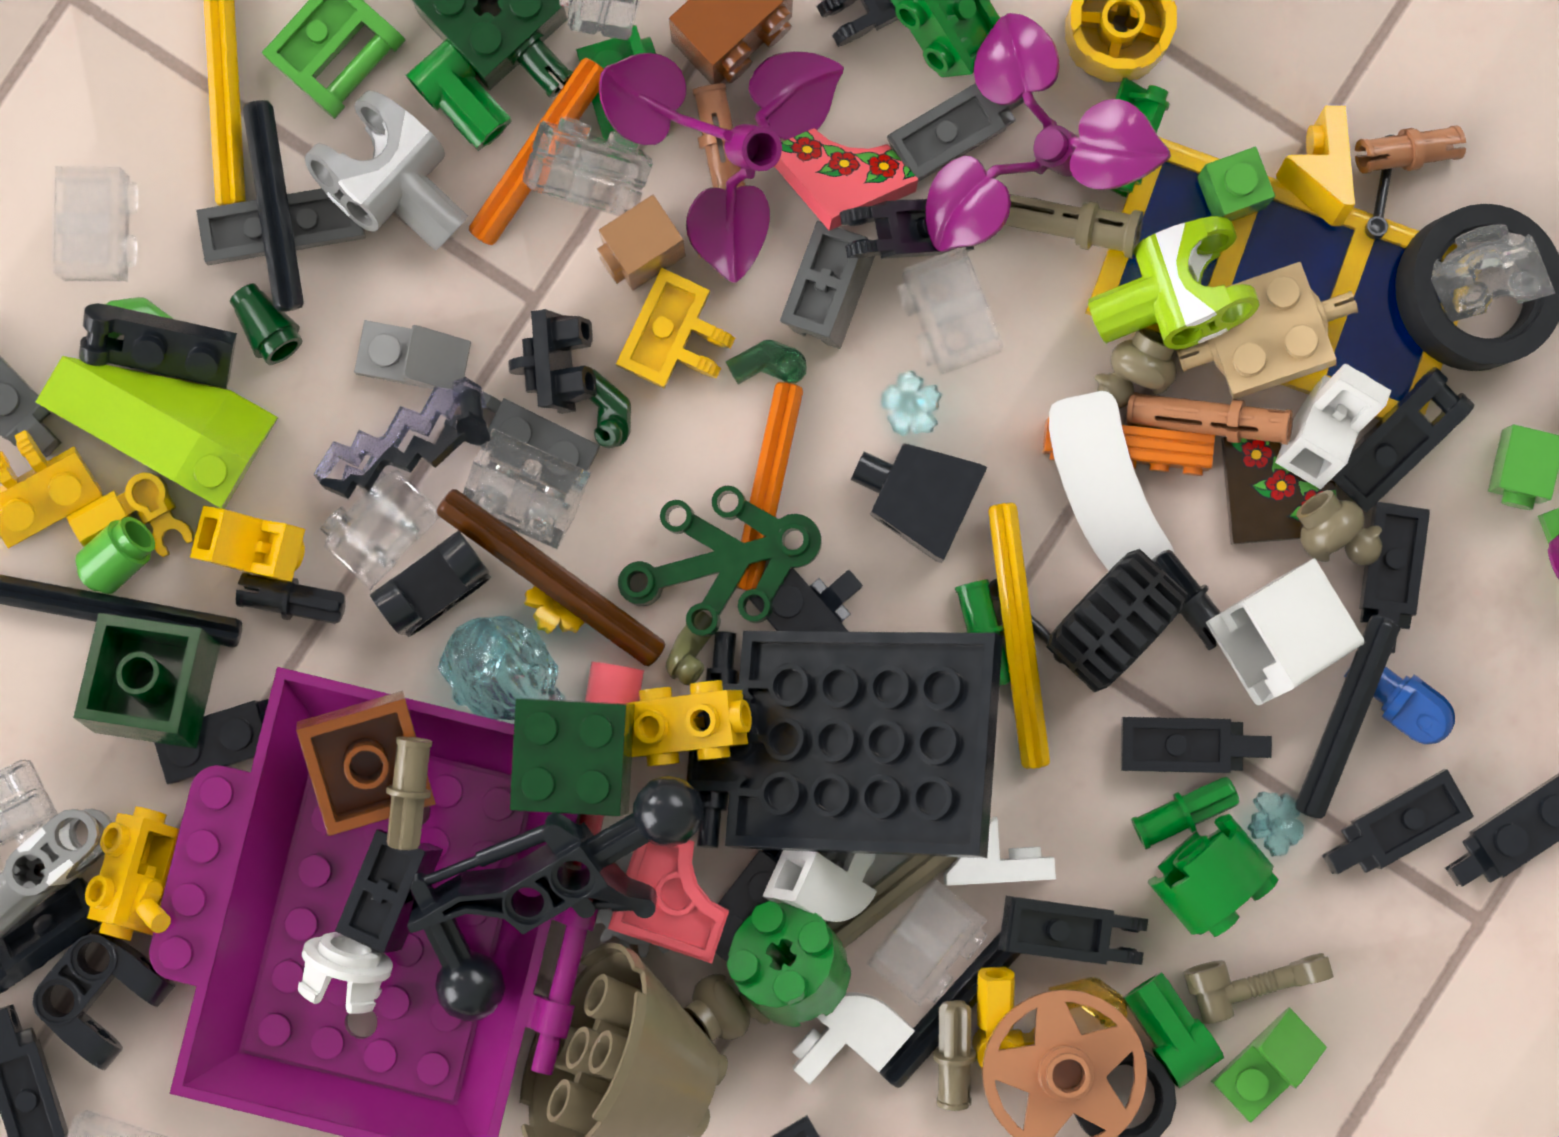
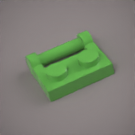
M309 0L261 53L320 108L335 119L345 108L342 104L344 100L390 50L396 52L406 40L363 0ZM365 25L374 34V37L336 79L325 88L316 78Z

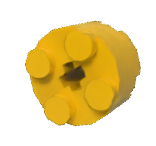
M1073 0L1065 19V41L1069 48V55L1076 66L1082 68L1087 74L1105 82H1121L1122 78L1138 80L1148 74L1163 58L1177 28V6L1175 1L1172 2V0ZM1115 15L1125 17V26L1128 27L1126 32L1115 30L1112 24Z

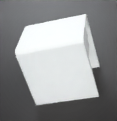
M1315 558L1273 580L1205 622L1256 705H1261L1296 688L1364 644L1363 636Z

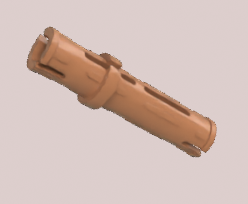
M1134 392L1128 401L1127 425L1227 436V441L1233 443H1240L1241 439L1244 438L1288 445L1292 434L1293 411L1288 409L1285 411L1246 406L1244 400L1233 399L1231 404Z

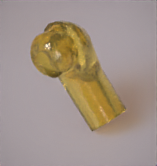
M1088 977L1048 987V991L1075 990L1094 995L1114 1006L1127 1018V1005L1123 1000L1122 994L1100 978ZM1066 1002L1069 1010L1082 1007L1099 1020L1100 1024L1105 1028L1116 1025L1110 1018L1095 1008L1074 1002Z

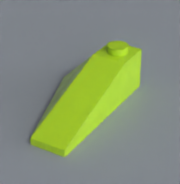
M67 356L61 357L35 401L37 404L221 509L227 507L278 419L277 416L231 390L110 365L92 366L80 359Z

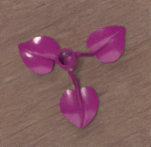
M1008 13L996 22L981 44L974 62V78L982 95L998 105H1011L1023 97L1026 106L1043 124L1044 128L1034 141L1033 151L1036 160L1034 162L994 165L987 172L982 163L971 156H962L945 165L934 178L927 197L926 223L930 239L938 251L946 252L955 248L976 246L995 236L1005 225L1009 217L1011 205L1007 187L995 179L999 175L1036 172L1041 175L1049 168L1059 175L1065 177L1073 176L1078 182L1091 189L1109 190L1128 185L1147 176L1163 165L1171 157V153L1159 138L1147 117L1136 106L1121 99L1104 100L1087 110L1079 122V136L1057 125L1056 121L1050 118L1036 102L1032 92H1040L1050 88L1057 80L1060 65L1056 45L1050 35L1034 20L1021 14Z
M783 52L765 59L756 68L749 82V94L752 100L762 108L755 115L758 126L740 124L731 130L717 127L676 111L686 97L685 78L675 62L660 54L640 53L606 66L600 75L599 94L602 108L612 127L621 136L633 143L656 145L662 142L668 134L671 120L725 141L726 156L732 164L740 167V171L727 180L726 190L710 187L698 194L688 210L686 231L690 244L696 253L726 280L736 283L747 273L758 257L766 239L770 223V208L763 191L751 185L737 187V185L746 178L753 179L755 171H767L778 163L782 154L780 138L788 140L813 128L816 130L820 128L830 111L834 92L843 74L844 67L830 58L809 52Z

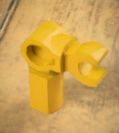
M153 473L134 475L128 481L124 493L118 495L113 490L66 517L83 547L110 522L114 520L121 521L124 517H131V514L137 512L144 525L151 524L154 529L152 533L155 540L154 549L162 557L170 555L164 543V536L169 530H178L187 544L194 541V532L186 522L176 519L172 513L176 506L169 495L167 483L160 476Z
M986 967L978 971L977 1026L980 1029L973 1036L972 1047L976 1052V1058L981 1068L983 1067L985 1049L993 1030L1004 1015L1014 1007L1015 973L1007 967ZM1012 1026L1002 1041L999 1050L1033 1045L1035 1027L1029 1033H1022L1021 1029H1012Z

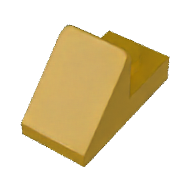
M1325 105L1315 124L1308 127L1306 135L1307 155L1286 156L1276 173V178L1329 225L1342 226L1355 206L1346 106Z

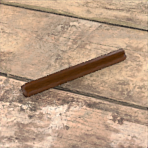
M452 489L439 503L436 510L439 517L644 666L652 665L660 657L666 645L662 638L459 490Z

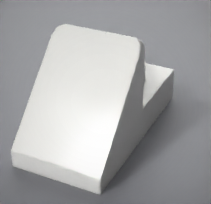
M997 817L990 819L987 858L958 857L944 872V884L947 886L1056 879L1055 858L1041 857V847L1009 848V859H1000Z

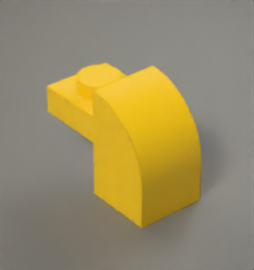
M203 506L190 558L275 580L292 582L294 572L300 567L304 558L305 545L303 537L305 529L285 523L262 520L226 509Z

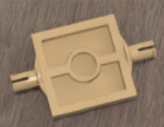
M1300 261L1233 284H1246L1255 288L1260 304L1258 310L1243 323L1215 338L1192 347L1176 350L1183 372L1214 361L1215 366L1226 378L1232 398L1238 399L1335 366L1336 357L1328 337V322L1358 313V307L1352 291L1321 302L1319 297L1310 288Z

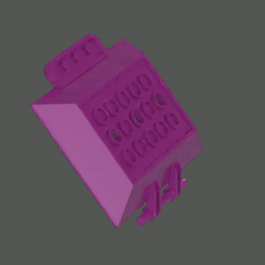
M277 667L251 772L228 766H210L200 771L191 783L160 905L170 916L171 923L164 932H153L149 958L154 970L166 979L196 986L169 1094L343 1137H499L525 1027L540 1033L531 1070L546 1075L553 1074L561 1038L567 1039L575 1008L574 1005L570 1004L587 932L588 930H594L598 910H595L593 916L582 918L570 907L525 934H521L504 918L474 914L456 917L455 919L471 951L491 957L502 970L505 983L503 1000L493 1013L482 1020L465 1022L450 1016L439 1004L435 984L437 974L442 966L424 929L414 933L409 931L402 950L385 953L391 959L393 968L391 976L387 980L382 981L380 985L382 989L380 996L374 999L376 1005L373 1012L377 1017V1028L371 1036L359 1037L349 1029V1013L346 1010L348 981L332 977L322 1000L317 1004H313L304 998L298 991L299 982L303 980L305 961L302 957L304 944L309 939L335 932L376 829L388 831L389 818L331 836L327 835L296 731L297 722L389 694ZM405 698L416 737L432 741L427 774L436 804L429 806L430 815L428 820L422 825L420 843H430L443 849L435 871L472 857L479 850L545 823L546 817L552 814V812L510 810L514 724ZM560 813L576 823L578 814ZM541 843L485 867L477 866L467 871L506 868L547 843ZM582 863L580 870H583L587 867ZM450 877V878H448V879H445V880H443V881H440V882H438V883H435V884H433L432 886H433V888L435 889L436 887H438V886H440L441 884L447 882L448 880L452 879L453 877ZM522 888L518 890L523 895H526L528 897H536L541 895L537 890L532 888ZM555 920L565 924L566 929L549 997L536 994L534 991L551 921Z

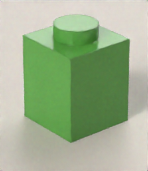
M1256 146L1205 164L1197 176L1211 216H1221L1234 221L1266 209L1275 198L1273 188Z
M1515 424L1502 429L1488 492L1503 495L1502 504L1524 510H1533L1534 503L1541 504L1552 500L1559 470V435Z

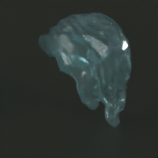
M510 616L479 617L457 627L449 638L438 665L439 671L451 686L454 702L460 706H467L474 715L495 720H515L516 699L566 700L561 691L555 687L558 665L549 654L544 641L535 630L527 628Z

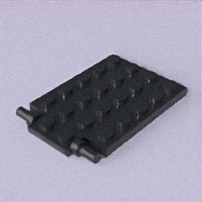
M724 631L715 633L712 668H707L706 681L722 680L723 690H742L743 700L748 702L751 710L752 725L750 731L747 732L748 744L729 746L731 757L698 761L697 751H689L686 781L697 789L704 806V819L698 829V847L718 848L721 811H727L728 804L725 846L734 849L987 858L1003 645L1002 636L996 633L743 631L739 673V671L733 670L736 633ZM702 711L697 717H704L705 728L700 729L705 731L709 727L711 720L709 714L706 711Z

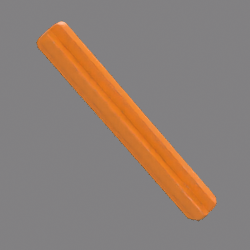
M584 58L580 61L469 225L470 233L478 240L488 245H493L497 242L598 93L600 75L604 70L603 67L589 58Z
M778 382L774 388L749 501L776 517L803 395L802 387L787 382ZM744 524L741 542L746 543L766 537L747 524ZM766 561L751 564L737 589L745 591L756 589L763 575Z

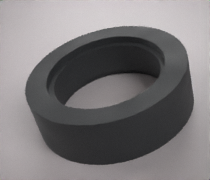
M1475 204L1455 210L1426 225L1407 245L1398 265L1395 284L1396 301L1400 317L1409 335L1425 353L1438 362L1452 368L1467 371L1489 370L1526 357L1545 343L1559 322V254L1557 249L1537 223L1512 208L1496 204ZM1480 238L1490 241L1506 251L1519 269L1524 287L1522 309L1514 325L1499 338H1480L1464 332L1448 318L1440 304L1436 288L1438 267L1447 249L1458 239Z

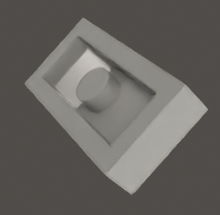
M364 320L354 373L360 376L459 394L464 383L471 341L417 325H413L412 329Z

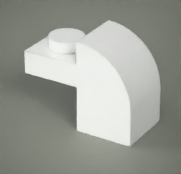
M1346 363L1331 378L1324 375L1297 412L1293 420L1290 442H1288V445L1282 444L1275 463L1317 488L1322 489L1348 463L1358 433L1386 406L1391 390Z
M783 850L762 897L777 904L785 903L813 914L817 913L827 921L841 922L849 920L866 909L877 892L862 882L867 870L873 864L876 854L821 852L819 854L812 851Z
M849 992L846 993L832 1013L827 1016L822 1013L817 1017L827 1026L825 1030L820 1034L813 1028L793 1050L792 1053L799 1058L793 1065V1070L808 1084H811L841 1048L847 1044L875 1070L880 1072L915 1030L878 998L864 993Z

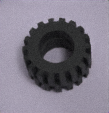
M1141 549L1131 551L1120 559L1050 634L1046 648L1093 692L1100 691L1110 686L1166 629L1184 607L1188 593Z

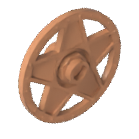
M1052 990L1023 1000L999 1021L985 1049L982 1077L985 1095L994 1116L1013 1137H1055L1073 1113L1105 1129L1091 1137H1118L1132 1122L1142 1103L1147 1082V1065L1144 1049L1135 1029L1127 1018L1114 1006L1101 998L1085 992ZM1066 1002H1074L1095 1008L1110 1018L1116 1025L1081 1034ZM1036 1008L1034 1044L999 1050L1002 1041L1011 1027ZM1132 1053L1134 1081L1128 1102L1124 1107L1106 1077ZM995 1080L1028 1092L1023 1129L1014 1122L1004 1109L996 1089Z

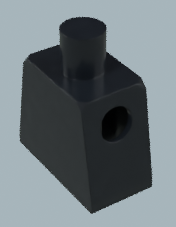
M903 443L894 464L864 451L851 477V481L879 493L870 513L874 519L933 560L942 563L987 467L980 463Z

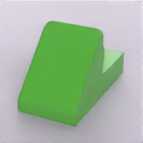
M1288 1007L1221 1070L1211 1082L1245 1119L1251 1123L1289 1086L1296 1089L1327 1047L1297 1014Z

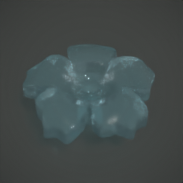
M913 370L907 373H900L897 385H890L882 393L881 406L886 410L893 411L888 415L887 419L893 431L901 436L908 435L910 430L914 434L921 432L931 433L934 427L938 425L937 419L931 412L939 409V400L943 395L938 391L937 385L923 387L924 379L917 376Z
M1259 792L1258 796L1253 799L1259 812L1251 815V823L1247 828L1251 832L1253 839L1265 837L1264 847L1270 851L1272 857L1286 855L1289 846L1296 845L1303 838L1304 825L1301 821L1294 819L1300 815V812L1295 808L1296 801L1288 793H1283L1279 796L1277 793Z

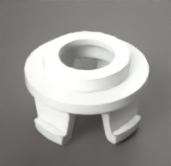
M327 933L322 937H315L305 942L302 951L305 967L303 980L299 982L298 991L308 1001L317 1004L322 1000L332 977L348 981L346 996L347 1012L349 1014L369 1013L373 1011L376 1005L374 999L380 996L382 981L387 980L391 976L393 963L385 953L383 954L340 933Z

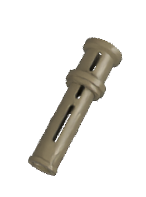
M1010 194V213L1004 226L1075 239V244L1079 245L1080 249L1089 250L1093 245L1123 251L1126 258L1133 259L1135 257L1134 249L1140 241L1142 232L1143 211L1134 210L1131 214L1101 209L1098 202L1093 201L1083 203L1082 207H1076Z

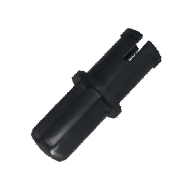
M1162 551L1152 560L1188 593L1184 607L1178 614H1181L1190 624L1208 650L1215 648L1217 641L1205 622L1221 612L1206 594L1209 588L1205 584L1200 586L1173 551Z
M244 572L240 576L238 585L244 586V589L258 591L259 593L236 589L235 600L238 607H250L281 613V617L284 620H290L293 616L336 624L341 621L346 608V596L342 592L301 585L297 578H293L292 582H285L254 576Z

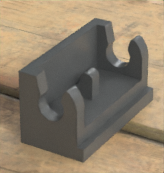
M817 221L780 322L788 325L797 334L815 336L825 344L841 349L875 256L849 259L847 258L845 246L853 241L868 238L838 227L829 231L822 222Z

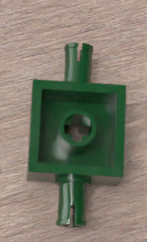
M412 0L421 18L443 41L447 40L475 71L476 77L489 91L517 65H521L546 91L547 96L552 98L559 94L561 89L559 88V83L549 72L563 86L573 73L544 43L552 33L568 20L564 5L559 0ZM487 2L491 5L498 3L500 13L495 17L489 12L482 14L480 7Z

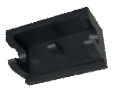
M376 829L335 932L384 954L402 950L409 934L407 925L413 902L416 900L410 888L413 876L420 872L426 875L433 873L443 849L423 842L422 844L420 843L417 849L413 850L394 849L387 844L388 831Z

